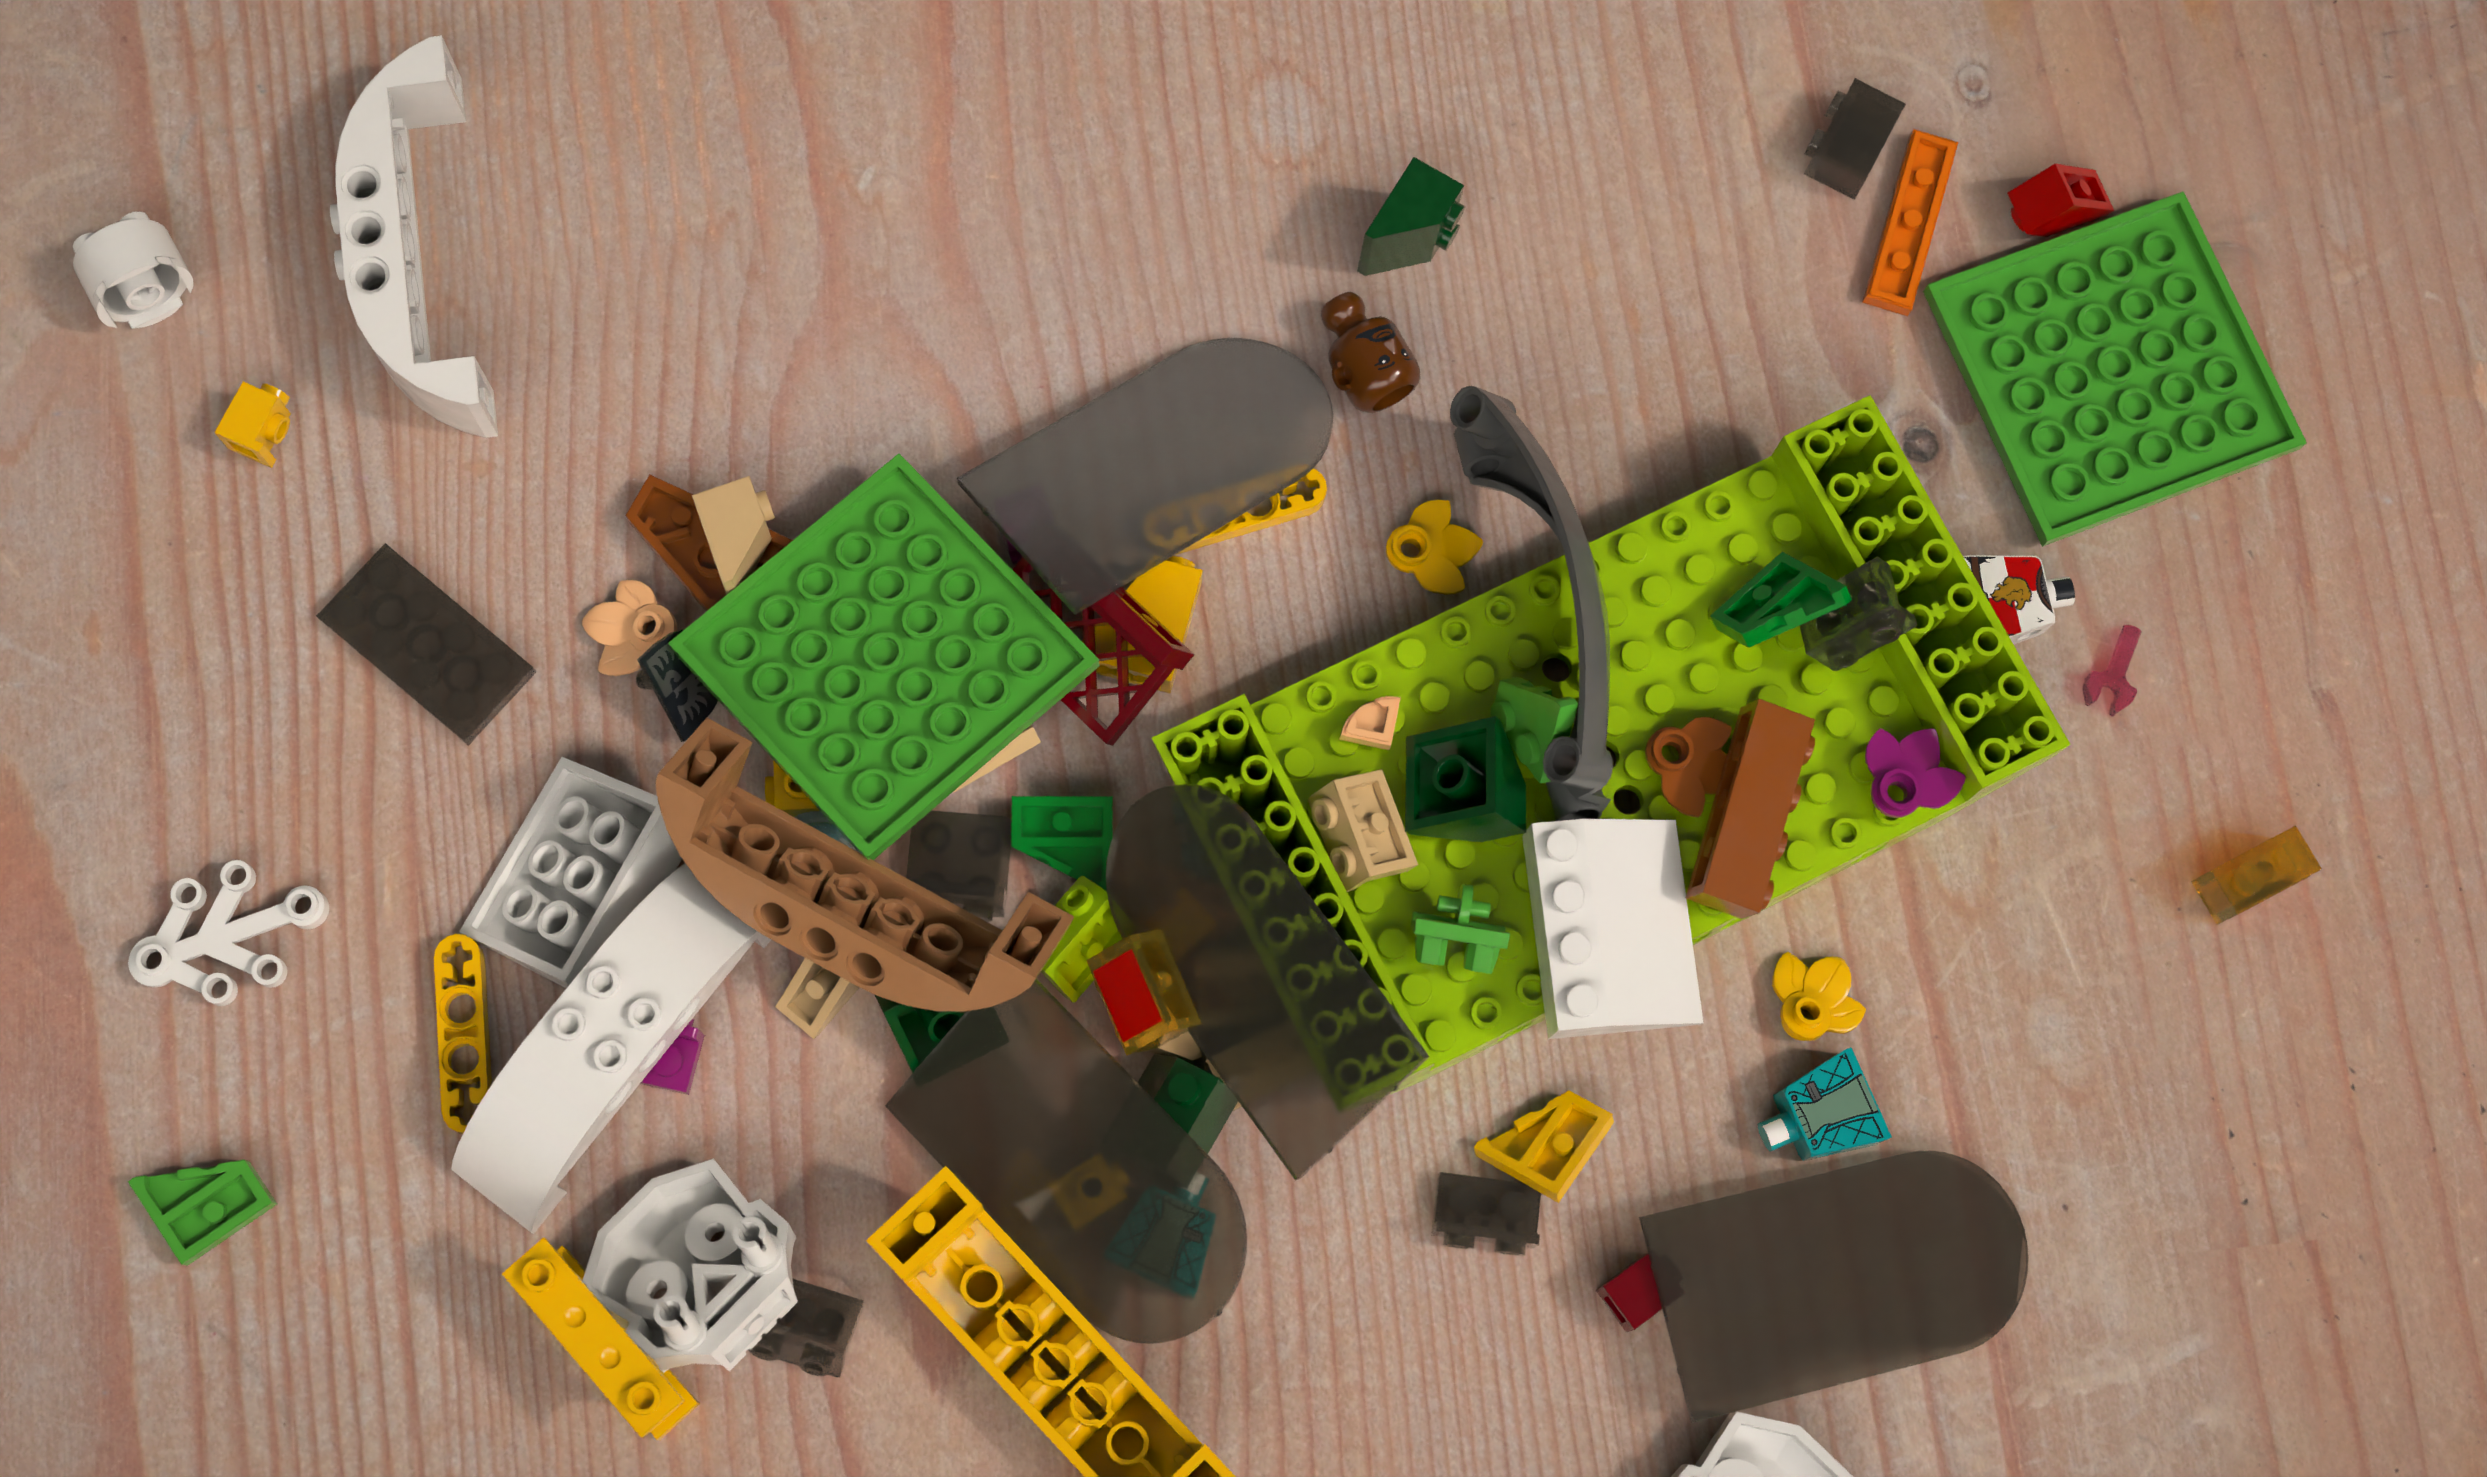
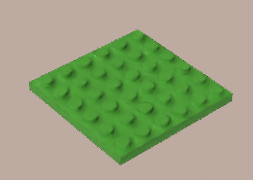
M2184 191L1930 283L1923 290L2042 547L2295 452L2307 444Z
M900 453L668 643L678 658L867 860L877 858L1100 666L1099 659Z

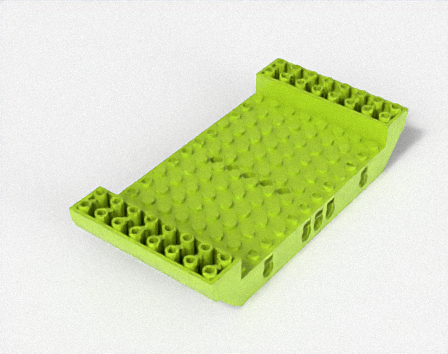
M1871 395L1783 436L1771 456L1589 542L1601 580L1608 614L1610 634V695L1606 746L1616 756V765L1613 767L1611 777L1608 783L1601 789L1603 795L1611 800L1599 819L1676 820L1686 894L1715 794H1705V806L1700 817L1687 816L1677 811L1667 802L1661 790V776L1649 767L1645 757V747L1649 738L1661 728L1677 727L1682 729L1689 722L1700 717H1711L1720 720L1732 728L1727 742L1721 748L1727 754L1740 708L1757 699H1762L1815 719L1811 736L1815 737L1814 750L1809 761L1802 765L1797 783L1802 787L1801 796L1794 811L1788 813L1784 832L1788 834V841L1783 855L1774 863L1770 880L1774 882V890L1771 900L1765 909L1950 817L2029 770L2041 765L2071 745ZM1781 552L1846 585L1852 598L1847 605L1750 648L1718 631L1710 617L1713 612ZM1565 554L1251 705L1245 694H1242L1152 737V741L1341 1112L1351 1111L1361 1105L1422 1082L1546 1020L1523 834L1485 842L1416 836L1407 833L1418 862L1416 867L1408 872L1367 881L1358 888L1347 892L1329 858L1320 831L1312 819L1308 799L1333 780L1383 770L1405 828L1407 736L1491 717V707L1495 702L1500 680L1513 677L1528 680L1534 687L1544 686L1552 690V696L1559 699L1570 696L1579 702L1577 625ZM1550 658L1562 660L1568 666L1569 677L1560 682L1549 680L1543 673L1542 663ZM1379 697H1401L1392 744L1389 750L1339 740L1345 722L1358 708ZM1929 728L1936 729L1940 745V763L1938 767L1950 768L1964 774L1966 779L1962 789L1948 804L1938 809L1918 807L1913 813L1902 818H1892L1882 814L1873 804L1870 795L1871 784L1874 778L1865 762V752L1869 740L1878 729L1889 732L1898 742L1913 732ZM1669 745L1662 747V756L1667 761L1673 762L1678 760L1679 754L1676 748ZM1513 750L1526 783V830L1532 823L1556 821L1546 783L1540 784L1526 765L1520 762L1516 752ZM1895 785L1888 786L1887 793L1889 797L1894 801H1902L1904 795L1901 788ZM1623 789L1634 792L1640 800L1639 811L1631 815L1618 811L1613 801L1614 794ZM1461 884L1473 885V901L1491 903L1488 919L1470 916L1469 920L1505 926V932L1510 933L1508 948H1500L1492 974L1464 969L1463 962L1467 942L1448 940L1444 965L1417 962L1415 958L1416 934L1413 933L1410 927L1412 912L1416 911L1455 918V913L1437 911L1439 895L1457 898ZM1687 899L1693 945L1749 918L1741 919Z

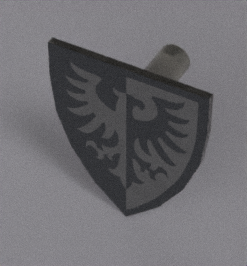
M686 628L667 634L637 659L642 670L636 676V683L640 689L654 690L681 742H685L711 714L718 702L714 695L678 658L668 644Z

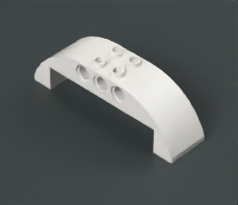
M433 36L408 48L389 62L365 87L349 113L340 136L335 165L337 204L330 205L332 227L335 234H340L341 250L334 251V262L339 280H345L348 301L358 327L398 388L416 406L440 422L485 438L497 437L498 429L494 390L475 356L431 361L408 129L466 122L462 78L443 37Z
M684 863L662 881L615 929L518 1047L471 1117L458 1143L451 1170L534 1234L566 1195L567 1192L558 1184L751 945L756 942L762 948H765L771 939L745 924L722 906L696 879L689 867Z

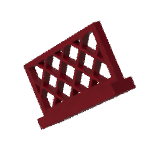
M1038 523L1027 537L1032 545L1013 568V571L1030 587L1029 573L1039 560L1049 567L1050 589L1033 592L1039 598L1050 597L1051 610L1062 621V595H1079L1082 598L1083 620L1063 623L1069 629L1083 628L1084 644L1095 654L1099 661L1117 659L1118 687L1097 689V672L1094 670L1085 678V691H1070L1061 699L1105 744L1113 746L1175 668L1183 670L1194 654L1062 530ZM1061 579H1062L1069 587H1061ZM1094 611H1096L1102 618L1094 619ZM1110 625L1116 630V652L1096 654L1095 627ZM1128 643H1130L1135 648V650H1128ZM1144 657L1155 669L1143 684L1129 686L1128 658ZM1130 693H1135L1130 699ZM1118 695L1119 714L1110 726L1107 727L1098 718L1097 697ZM1086 698V706L1079 699Z

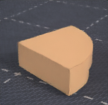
M1379 697L1358 708L1345 722L1339 740L1389 750L1392 744L1401 697Z

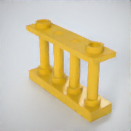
M543 1237L507 1268L502 1275L641 1438H644L650 1432L656 1440H661L698 1407L700 1403L671 1369L663 1373L651 1362L627 1334V1329L623 1328L585 1285L582 1280L586 1270L565 1246H561L556 1250Z

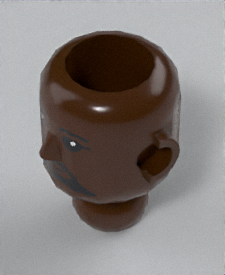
M1353 292L1340 294L1323 306L1321 309L1322 322L1328 330L1335 332L1338 337L1328 352L1329 363L1332 368V379L1338 389L1345 391L1356 409L1366 413L1379 412L1398 403L1415 390L1420 381V368L1392 320L1382 316L1367 319L1362 298Z

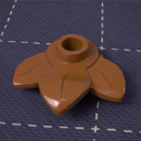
M1711 717L1695 718L1682 729L1677 727L1661 728L1649 738L1645 747L1646 761L1649 767L1661 776L1663 797L1677 811L1687 816L1700 817L1705 806V794H1716L1727 756L1721 748L1727 742L1732 730L1728 724ZM1669 745L1676 748L1679 754L1678 760L1673 762L1667 761L1662 756V747Z

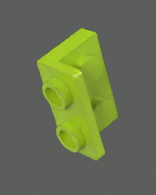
M1084 876L1079 877L1055 904L1056 907L1074 916V919L1041 971L1052 985L1073 1003L1079 999L1096 979L1093 971L1110 962L1140 928L1111 893Z

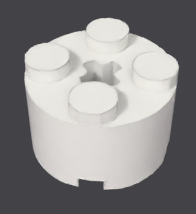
M144 212L129 213L117 223L106 226L95 233L81 235L73 243L72 247L75 252L73 260L74 271L99 319L107 326L117 328L114 321L128 322L131 329L143 328L158 323L174 314L183 305L180 296L186 288L190 293L193 289V278L167 229L160 223L149 220Z

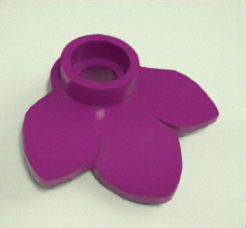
M1929 728L1913 732L1900 742L1889 732L1878 729L1867 744L1865 762L1874 778L1870 789L1871 799L1875 807L1886 816L1892 818L1906 817L1918 807L1941 808L1955 798L1964 785L1966 779L1964 774L1950 768L1938 767L1940 763V745L1936 729ZM1895 785L1900 787L1904 795L1903 800H1892L1887 793L1888 786Z

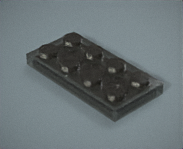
M386 543L316 615L324 625L468 746L536 673L533 666Z

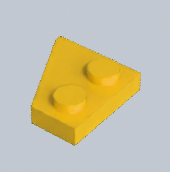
M1568 1090L1549 1101L1542 1110L1529 1112L1513 1121L1514 1128L1491 1141L1487 1137L1479 1140L1474 1146V1151L1478 1158L1559 1203L1614 1124L1613 1114Z

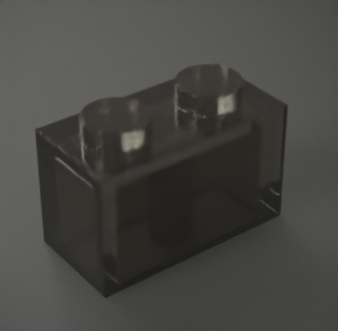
M1855 78L1847 94L1838 90L1825 114V117L1832 120L1827 132L1817 128L1804 154L1811 157L1812 160L1804 175L1855 200L1906 104Z

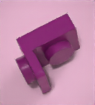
M694 1019L688 1023L640 1084L689 1095L705 1037L700 1029L693 1027Z

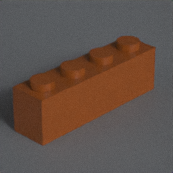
M1757 699L1740 708L1685 899L1741 919L1759 914L1761 910L1767 907L1774 890V882L1770 880L1775 861H1778L1783 855L1788 841V834L1784 832L1788 813L1794 811L1801 796L1802 787L1797 783L1802 765L1809 761L1814 750L1815 737L1811 736L1815 719L1762 699Z

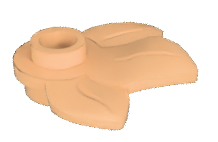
M636 580L620 581L616 590V602H604L595 605L582 619V626L585 632L598 643L605 645L598 671L608 676L627 675L637 671L643 665L640 660L655 645L672 633L677 632V622L672 612L664 606L657 604L655 594L648 585ZM655 620L656 627L654 631L645 635L647 626Z

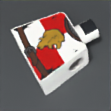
M1963 556L2013 644L2043 634L2055 623L2053 608L2071 606L2075 602V589L2071 578L2067 576L2046 580L2042 560L2037 556Z

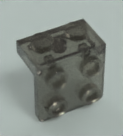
M931 810L911 828L906 878L986 922L993 921V917L1005 918L1011 856L1012 821L1005 816Z

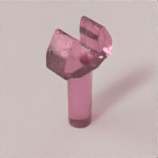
M2123 625L2107 669L2102 672L2093 671L2086 676L2082 686L2086 706H2091L2097 701L2102 687H2107L2114 693V701L2111 703L2109 710L2110 716L2116 715L2133 702L2137 689L2129 684L2125 675L2142 633L2139 628L2132 625Z

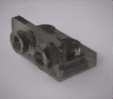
M1877 556L1837 580L1846 585L1852 600L1847 605L1799 625L1806 654L1831 670L1838 671L1852 666L1858 659L1879 647L1896 641L1902 634L1915 628L1917 621L1914 614L1900 606L1890 566Z
M1440 1172L1437 1178L1431 1235L1444 1237L1443 1246L1474 1249V1243L1478 1241L1494 1243L1495 1253L1525 1256L1526 1248L1533 1249L1539 1245L1540 1234H1537L1541 1193L1521 1182Z
M793 1279L794 1293L798 1302L782 1319L778 1318L776 1320L777 1324L767 1334L763 1333L761 1335L762 1339L751 1350H748L752 1355L762 1360L774 1361L778 1359L797 1365L806 1373L814 1376L830 1375L839 1378L844 1368L848 1347L863 1310L864 1300Z

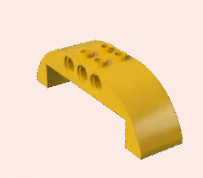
M946 1166L866 1240L1084 1477H1236L1206 1444H1202L1057 1289L988 1215L983 1205Z

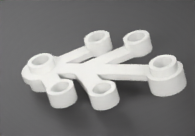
M232 860L225 864L221 870L220 879L223 886L198 934L180 940L192 912L200 909L207 898L206 890L200 883L191 878L180 879L171 889L170 896L173 905L157 935L143 938L131 950L128 959L130 973L135 980L148 987H162L171 981H175L202 993L208 1002L216 1006L228 1005L236 998L238 992L237 984L232 978L223 973L208 975L184 963L197 957L208 955L251 974L255 981L265 987H277L286 979V964L274 955L265 954L260 956L235 945V943L289 923H293L301 929L316 928L326 920L329 914L328 900L314 887L299 886L292 889L286 895L283 903L229 922L243 894L249 891L256 882V873L251 866L241 860ZM237 869H245V880L241 884L232 885L230 880L231 874ZM195 887V899L189 903H182L181 894L184 889ZM303 897H309L311 899L310 909L306 913L298 914L295 910L297 901ZM154 952H160L162 956L160 965L154 969H148L146 965L148 956ZM267 963H276V975L271 979L264 980L261 975L262 968ZM219 981H226L227 992L220 998H214L212 995L214 984Z

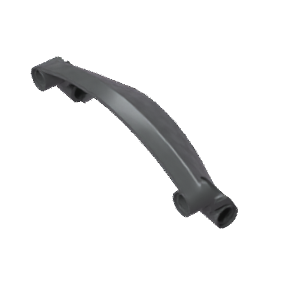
M1467 386L1455 395L1450 408L1451 421L1457 427L1454 432V438L1464 475L1469 477L1472 485L1505 492L1523 501L1543 518L1563 546L1571 582L1577 625L1579 708L1570 737L1561 736L1555 738L1548 745L1543 757V770L1547 778L1551 780V782H1546L1556 821L1599 819L1611 800L1603 795L1601 789L1608 783L1613 770L1612 757L1609 751L1606 750L1610 695V634L1607 607L1599 573L1581 521L1565 485L1546 452L1516 415V408L1513 403L1504 397L1481 388Z

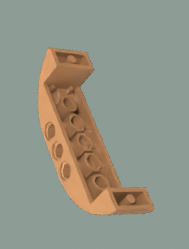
M709 718L703 721L658 773L655 785L658 804L666 829L679 855L706 890L727 910L764 936L879 997L909 1007L933 1011L966 1012L993 1007L1017 997L1033 985L1074 919V916L1028 892L1004 929L1001 930L872 859L867 860L863 854L738 787L737 784L753 742Z

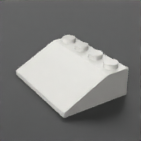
M561 757L459 932L567 988L615 929L639 903L676 870L682 860L666 829L657 796L565 757Z
M1574 819L1532 823L1526 830V833L1523 834V844L1548 1039L1703 1024L1676 820Z

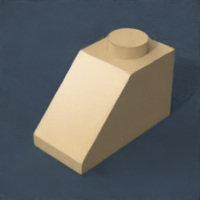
M750 476L692 495L727 594L753 574L772 539L766 521L775 519L766 491L763 490L755 493Z
M805 958L775 1007L814 1039L824 1030L860 987Z

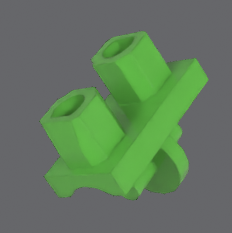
M1461 884L1457 898L1442 895L1438 897L1437 911L1455 913V918L1413 911L1410 924L1413 933L1416 934L1415 958L1417 962L1444 965L1448 940L1467 942L1463 962L1464 969L1488 974L1493 972L1500 948H1508L1510 933L1505 932V926L1469 920L1470 916L1488 919L1491 903L1473 901V885Z

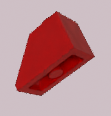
M2055 163L2007 192L2013 205L2010 210L2011 216L2017 227L2027 235L2048 237L2107 216L2115 211L2094 169Z

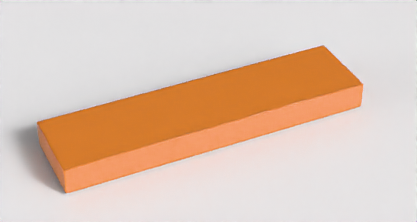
M1912 130L1908 138L1862 303L1908 316L1912 311L1959 142L1920 130Z

